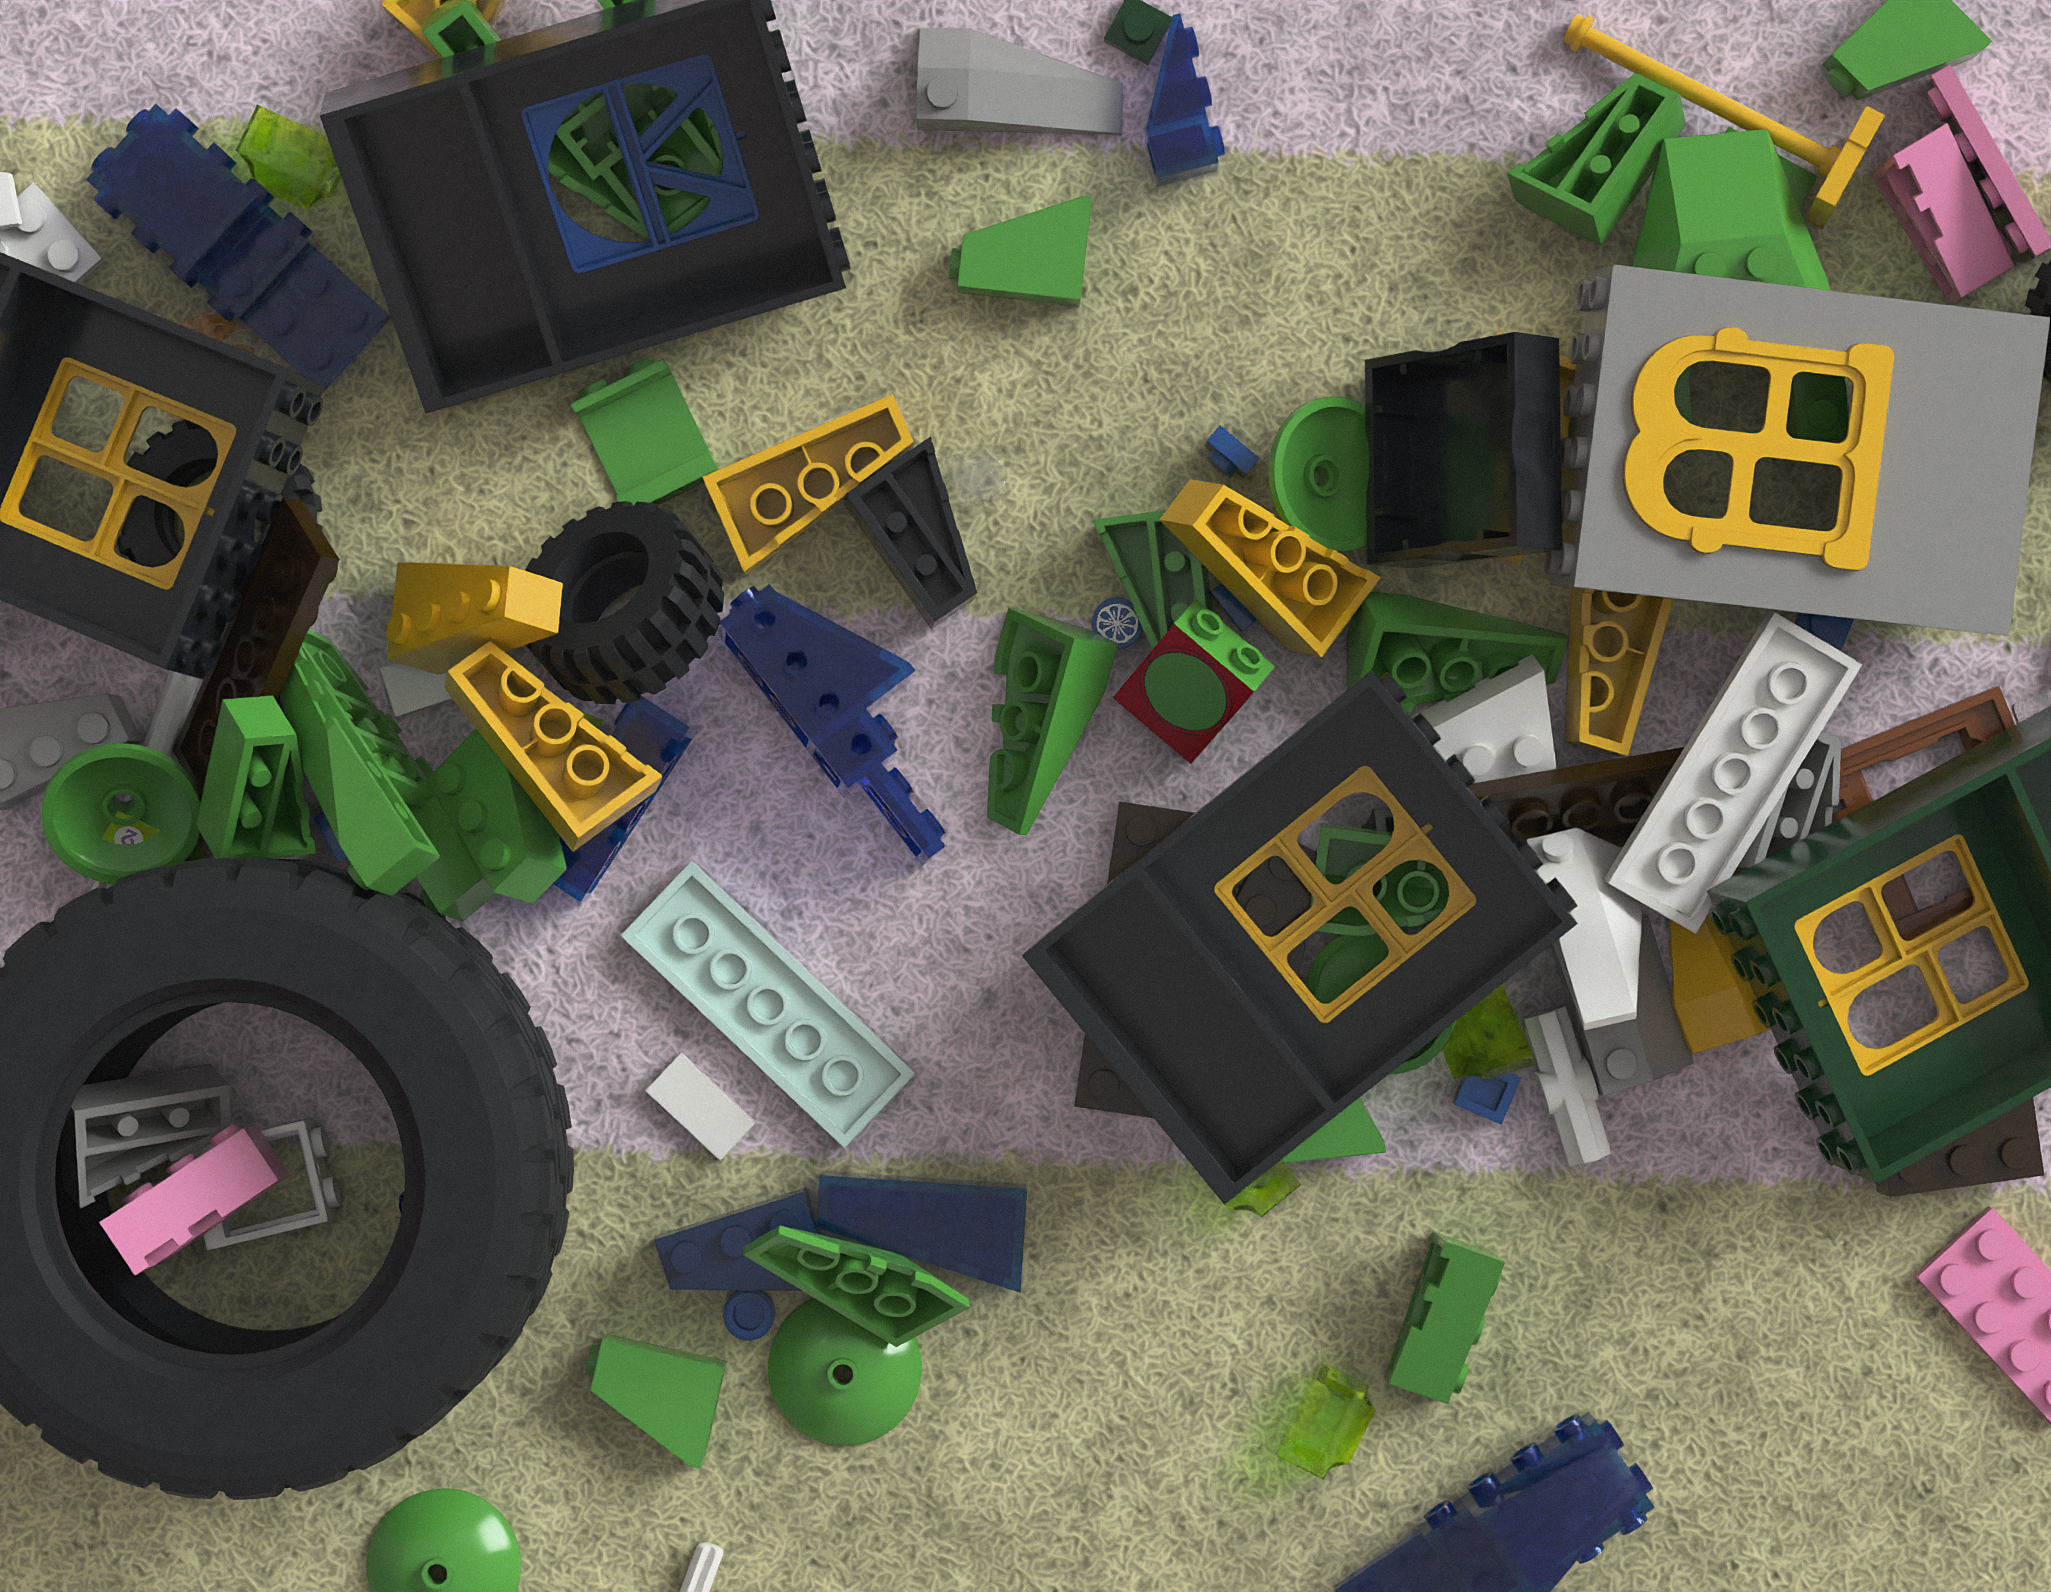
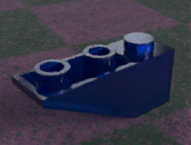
M1180 13L1172 16L1145 132V141L1157 186L1215 172L1219 164L1218 157L1225 155L1219 126H1209L1205 107L1212 106V98L1206 76H1196L1192 58L1199 57L1196 35L1192 26L1184 28Z

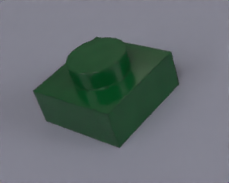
M1124 0L1104 37V42L1149 66L1173 21V17L1141 0Z

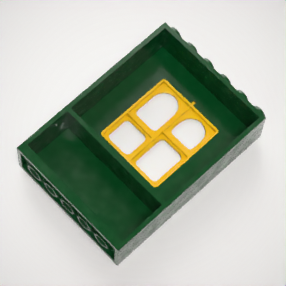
M2051 706L1707 890L1713 904L1709 908L1711 919L1718 931L1724 936L1727 935L1735 951V953L1731 954L1732 964L1741 979L1750 983L1757 998L1752 1001L1753 1009L1760 1022L1766 1028L1771 1029L1778 1045L1773 1048L1774 1054L1783 1070L1788 1074H1792L1799 1091L1795 1092L1797 1104L1809 1120L1813 1119L1820 1134V1137L1816 1138L1818 1149L1831 1166L1835 1165L1848 1171L1851 1175L1860 1176L1877 1184L2051 1088ZM1945 851L1953 852L1973 894L1972 905L1910 940H1903L1882 898V887L1887 882ZM1858 901L1863 906L1880 943L1881 952L1877 958L1853 971L1833 973L1822 967L1815 957L1813 949L1814 932L1820 921L1827 915L1850 902ZM1980 926H1985L1989 930L2007 969V978L2003 983L1966 1003H1960L1956 999L1938 960V952L1946 944ZM1911 964L1916 965L1937 1008L1936 1018L1892 1044L1878 1049L1867 1048L1858 1043L1850 1033L1847 1021L1849 1007L1854 998L1867 987Z

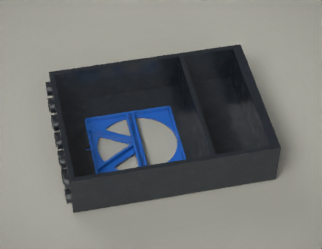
M635 0L325 93L320 118L425 414L846 289L842 272L851 270V266L839 227L828 229L827 223L837 220L824 178L814 181L812 174L822 170L810 130L807 129L799 132L797 126L799 123L806 122L807 119L795 79L784 82L782 73L792 71L780 29L769 32L766 23L776 20L771 0ZM645 83L667 87L676 91L677 97L638 137L624 94V86L626 84ZM602 91L649 241H615L589 232L566 214L551 188L548 158L550 147L558 128L575 107ZM698 107L702 108L712 120L721 139L723 170L722 174L718 177L646 161L693 110ZM654 184L705 195L710 198V202L692 222L682 229L670 233Z

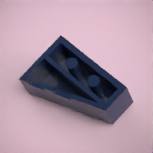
M807 1188L798 1189L660 1234L654 1241L670 1290L802 1291L744 1256L743 1251L745 1245L780 1225L821 1235Z

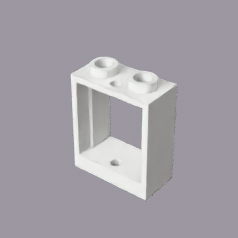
M314 1117L261 1129L260 1131L267 1142L299 1135L316 1209L238 1228L234 1227L232 1216H230L203 1235L207 1251L327 1222L337 1217L335 1207L342 1205L341 1192L336 1177H328L323 1157L330 1155L328 1137L323 1126L316 1127ZM208 1144L192 1153L198 1158L211 1150L213 1146Z

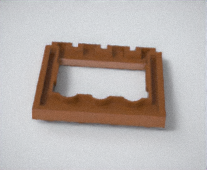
M1994 686L1841 748L1839 800L1842 801L1844 808L1832 813V823L1873 801L1860 769L1872 766L1885 759L1888 762L1938 743L1937 738L1954 733L1955 731H1958L1965 751L2014 726V720L2000 686ZM1904 874L1887 882L1881 890L1882 898L1903 940H1910L1966 910L1973 903V894L1968 887L1945 896V900L1918 911Z

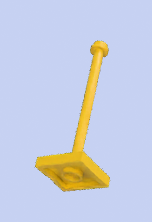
M1578 14L1575 15L1562 41L1570 45L1571 51L1578 53L1581 46L1634 73H1638L1680 93V97L1747 131L1767 129L1774 145L1819 167L1817 173L1826 177V180L1819 190L1805 220L1824 229L1885 117L1884 114L1866 106L1843 149L1833 144L1828 149L1592 28L1595 18L1589 15L1586 18Z

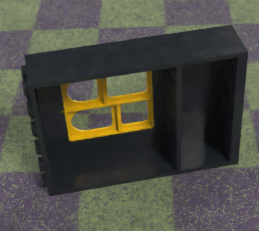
M0 252V600L163 669L204 680L207 671H211L220 658L222 652L220 639L227 622L233 621L242 604V594L240 591L246 576L255 570L261 559L263 548L260 543L268 524L273 523L274 516L282 500V495L280 494L287 477L294 474L300 465L303 456L301 443L309 426H313L321 414L323 408V398L321 395L324 387L289 368ZM76 377H83L115 390L123 397V405L105 448L100 452H92L56 437L52 432L53 422L71 380ZM147 408H159L196 423L211 433L216 441L218 458L216 467L209 478L199 485L186 488L172 485L127 465L125 460L126 453L142 414ZM41 457H52L105 479L112 484V497L97 533L92 540L87 542L79 540L26 518L20 513L19 505L36 463ZM139 496H146L166 504L175 510L183 521L185 531L183 547L176 558L166 565L154 568L142 566L119 556L115 550L116 542L132 503Z
M1370 670L1035 942L1022 955L1224 1205L1578 924L1571 913L1578 907L1575 900L1556 877L1548 883L1537 871L1544 865L1540 857L1522 836L1514 842L1502 829L1510 823L1508 818L1489 795L1485 796L1482 800L1475 796L1469 788L1476 781L1472 774L1455 754L1447 760L1435 747V744L1441 740V736L1421 712L1414 718L1408 714L1400 704L1407 698V695L1388 672L1378 677L1373 670ZM1366 792L1378 796L1388 805L1393 814L1394 831L1391 840L1382 851L1342 883H1330L1299 846L1297 840L1299 833L1339 800L1352 793ZM1271 856H1279L1312 894L1314 902L1310 909L1279 934L1269 937L1262 933L1236 901L1232 890L1240 880ZM1409 860H1423L1434 864L1443 872L1448 882L1449 897L1446 907L1437 918L1418 933L1408 935L1402 931L1375 898L1372 889L1378 880L1396 866ZM1352 906L1359 910L1386 943L1389 953L1382 962L1332 1002L1324 1004L1315 998L1289 966L1287 956L1291 950L1342 909Z

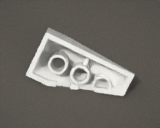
M1578 828L1527 839V843L1544 864L1537 870L1547 883L1556 877L1578 905L1571 912L1578 924L1555 941L1553 945L1584 1030L1636 1019L1643 903L1604 880L1622 848Z

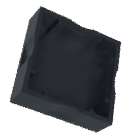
M1510 332L1462 341L1441 351L1427 352L1414 350L1365 360V426L1369 448V478L1366 490L1367 565L1419 568L1562 550L1559 338Z

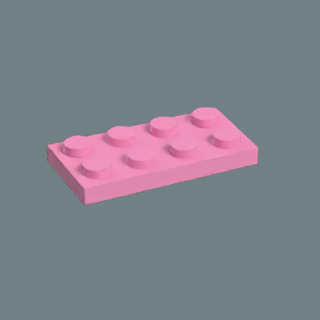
M1951 65L1931 75L1930 83L1933 89L1927 91V98L1941 122L1948 118L1952 119L1959 131L1954 138L1967 166L1976 162L1985 176L1984 179L1979 181L1978 186L1991 209L1995 210L2002 206L2011 221L2003 229L2017 254L2020 255L2028 251L2031 258L2034 259L2051 249L2050 236Z
M1988 1206L1924 1265L1914 1277L2051 1424V1270L1994 1208Z

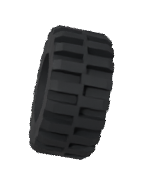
M184 419L172 423L173 431L166 435L157 431L149 437L146 442L150 448L143 455L134 452L127 465L180 487H187L198 476L214 470L218 458L216 441L208 430ZM300 463L295 473L288 475L280 495L287 498L301 499L317 523V512L323 511L321 498L313 491L311 484L315 480L309 469ZM137 497L132 503L121 530L122 536H119L117 540L120 554L128 556L130 561L139 565L153 568L166 565L176 558L182 548L178 543L174 529L175 510L149 497ZM317 523V525L322 531L323 526ZM268 524L265 530V533L260 543L261 545L266 537V534L271 524ZM248 573L247 576H246V579H245V581H244V584H243V586H242V588H241L240 593L242 592V589H243V587H244V585H245V583H246V580H247V578H248V576H249V573Z
M621 501L613 502L611 508L608 509L598 506L586 511L587 516L578 521L574 518L562 526L564 530L555 538L550 536L541 545L542 553L537 559L532 557L525 569L527 572L563 583L558 634L526 644V647L564 690H568L573 697L583 701H594L596 704L615 705L617 699L622 703L639 701L642 694L649 692L655 695L666 689L665 683L674 677L682 678L690 671L688 665L694 658L701 659L708 649L707 639L709 636H715L721 619L717 613L723 611L724 605L723 580L720 571L684 522H681L677 515L667 508L657 507L656 504L636 501L635 505H633L631 502ZM641 585L635 596L624 607L614 614L599 620L605 609L616 598L628 590Z

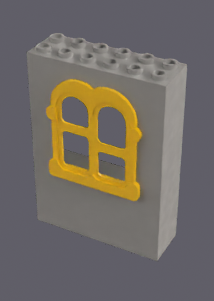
M1614 264L1587 272V279L1580 281L1576 296L1577 311H1583L1580 332L1574 333L1570 346L1571 364H1576L1574 385H1568L1563 405L1564 416L1570 417L1568 437L1561 439V469H1564L1561 486L1562 550L1546 552L1544 562L1545 573L1551 574L1550 585L2009 636L2050 317ZM1700 361H1716L1765 368L1769 373V385L1763 428L1760 432L1752 434L1702 428L1690 424L1680 415L1675 405L1674 388L1678 377L1688 366ZM1808 372L1842 376L1851 381L1852 396L1847 435L1842 442L1829 443L1795 439L1788 435L1786 423L1791 383L1796 373ZM1701 449L1724 452L1731 457L1732 470L1728 503L1723 517L1713 519L1690 516L1679 512L1669 503L1664 493L1663 477L1667 466L1675 456L1686 450ZM1769 457L1837 466L1841 471V484L1835 526L1829 531H1817L1754 523L1750 519L1749 508L1754 468L1758 459Z

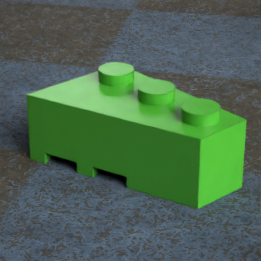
M1638 73L1633 74L1584 112L1585 119L1566 134L1561 136L1557 133L1546 142L1547 148L1524 166L1519 163L1507 172L1515 201L1525 208L1599 245L1603 244L1653 173L1662 139L1677 138L1686 126L1680 93Z
M1434 1232L1384 1377L1389 1384L1445 1404L1449 1403L1452 1393L1459 1394L1461 1392L1468 1372V1365L1464 1363L1471 1346L1476 1345L1479 1341L1485 1323V1311L1500 1281L1505 1264L1501 1258L1489 1250Z

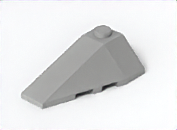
M920 28L916 105L918 130L1122 135L1123 83L973 29Z

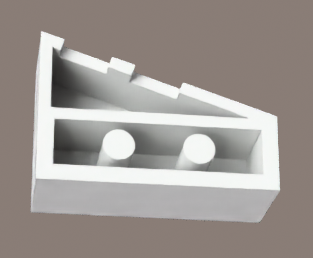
M1533 654L1518 661V666L1492 679L1487 677L1474 684L1475 688L1448 702L1443 700L1421 712L1441 736V740L1435 744V747L1446 760L1455 754L1476 780L1474 783L1557 769L1545 674Z

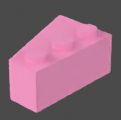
M1948 123L1894 154L1871 173L1949 304H1952L2014 266L2010 258L2012 255L2011 247L2005 236L1997 230Z
M236 1123L227 1127L209 1140L213 1146L211 1150L198 1158L193 1153L183 1157L166 1169L169 1175L168 1178L154 1187L150 1182L139 1187L123 1199L126 1204L125 1206L99 1222L134 1275L165 1262L290 1176L256 1124L241 1130Z

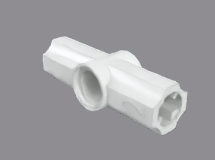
M1561 1005L1523 1017V1028L1526 1031L1528 1044L1537 1066V1071L1534 1072L1536 1083L1540 1082L1546 1097V1100L1542 1102L1547 1114L1552 1115L1567 1165L1571 1167L1586 1164L1612 1154L1609 1147L1610 1143L1604 1131V1124L1595 1102L1599 1099L1595 1079L1585 1056L1581 1057L1566 1006Z

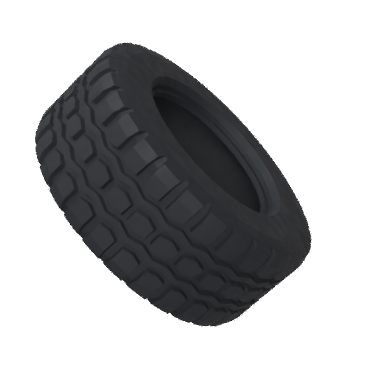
M219 858L186 861L170 867L159 866L119 878L113 886L107 889L95 888L59 908L51 923H37L5 951L3 957L5 965L2 968L0 967V1404L25 1427L35 1423L41 1428V1438L44 1442L80 1464L90 1459L98 1462V1471L113 1479L144 1489L152 1484V1482L159 1483L161 1491L175 1496L212 1499L218 1494V1491H222L225 1493V1496L232 1500H248L276 1497L284 1491V1488H291L302 1492L341 1480L350 1471L357 1469L365 1470L403 1449L408 1442L423 1435L443 1419L485 1379L490 1371L498 1365L513 1347L523 1332V1327L529 1316L535 1312L545 1294L553 1274L551 1268L554 1257L560 1254L565 1238L570 1213L566 1208L567 1194L573 1189L574 1176L573 1148L568 1145L566 1130L572 1126L564 1085L557 1084L556 1076L553 1072L557 1062L542 1026H534L528 1014L531 1006L508 973L501 974L492 963L493 955L463 927L456 929L446 920L445 915L436 914L431 911L421 898L410 892L401 893L398 891L393 896H389L372 889L366 891L353 880L347 869L342 870L329 864L306 860ZM220 1003H248L275 1008L296 1015L336 1038L369 1071L392 1111L399 1132L404 1157V1201L399 1226L391 1249L369 1287L351 1307L337 1317L314 1325L284 1330L246 1329L208 1319L187 1309L162 1291L144 1272L137 1275L133 1274L99 1223L111 1215L106 1191L94 1196L95 1202L80 1209L62 1186L60 1136L68 1111L81 1086L127 1078L139 1059L168 1030L186 1018Z

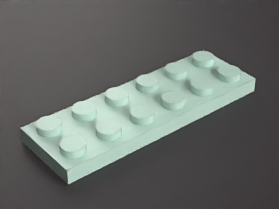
M691 861L620 935L843 1148H846L916 1074L902 1058L694 861Z

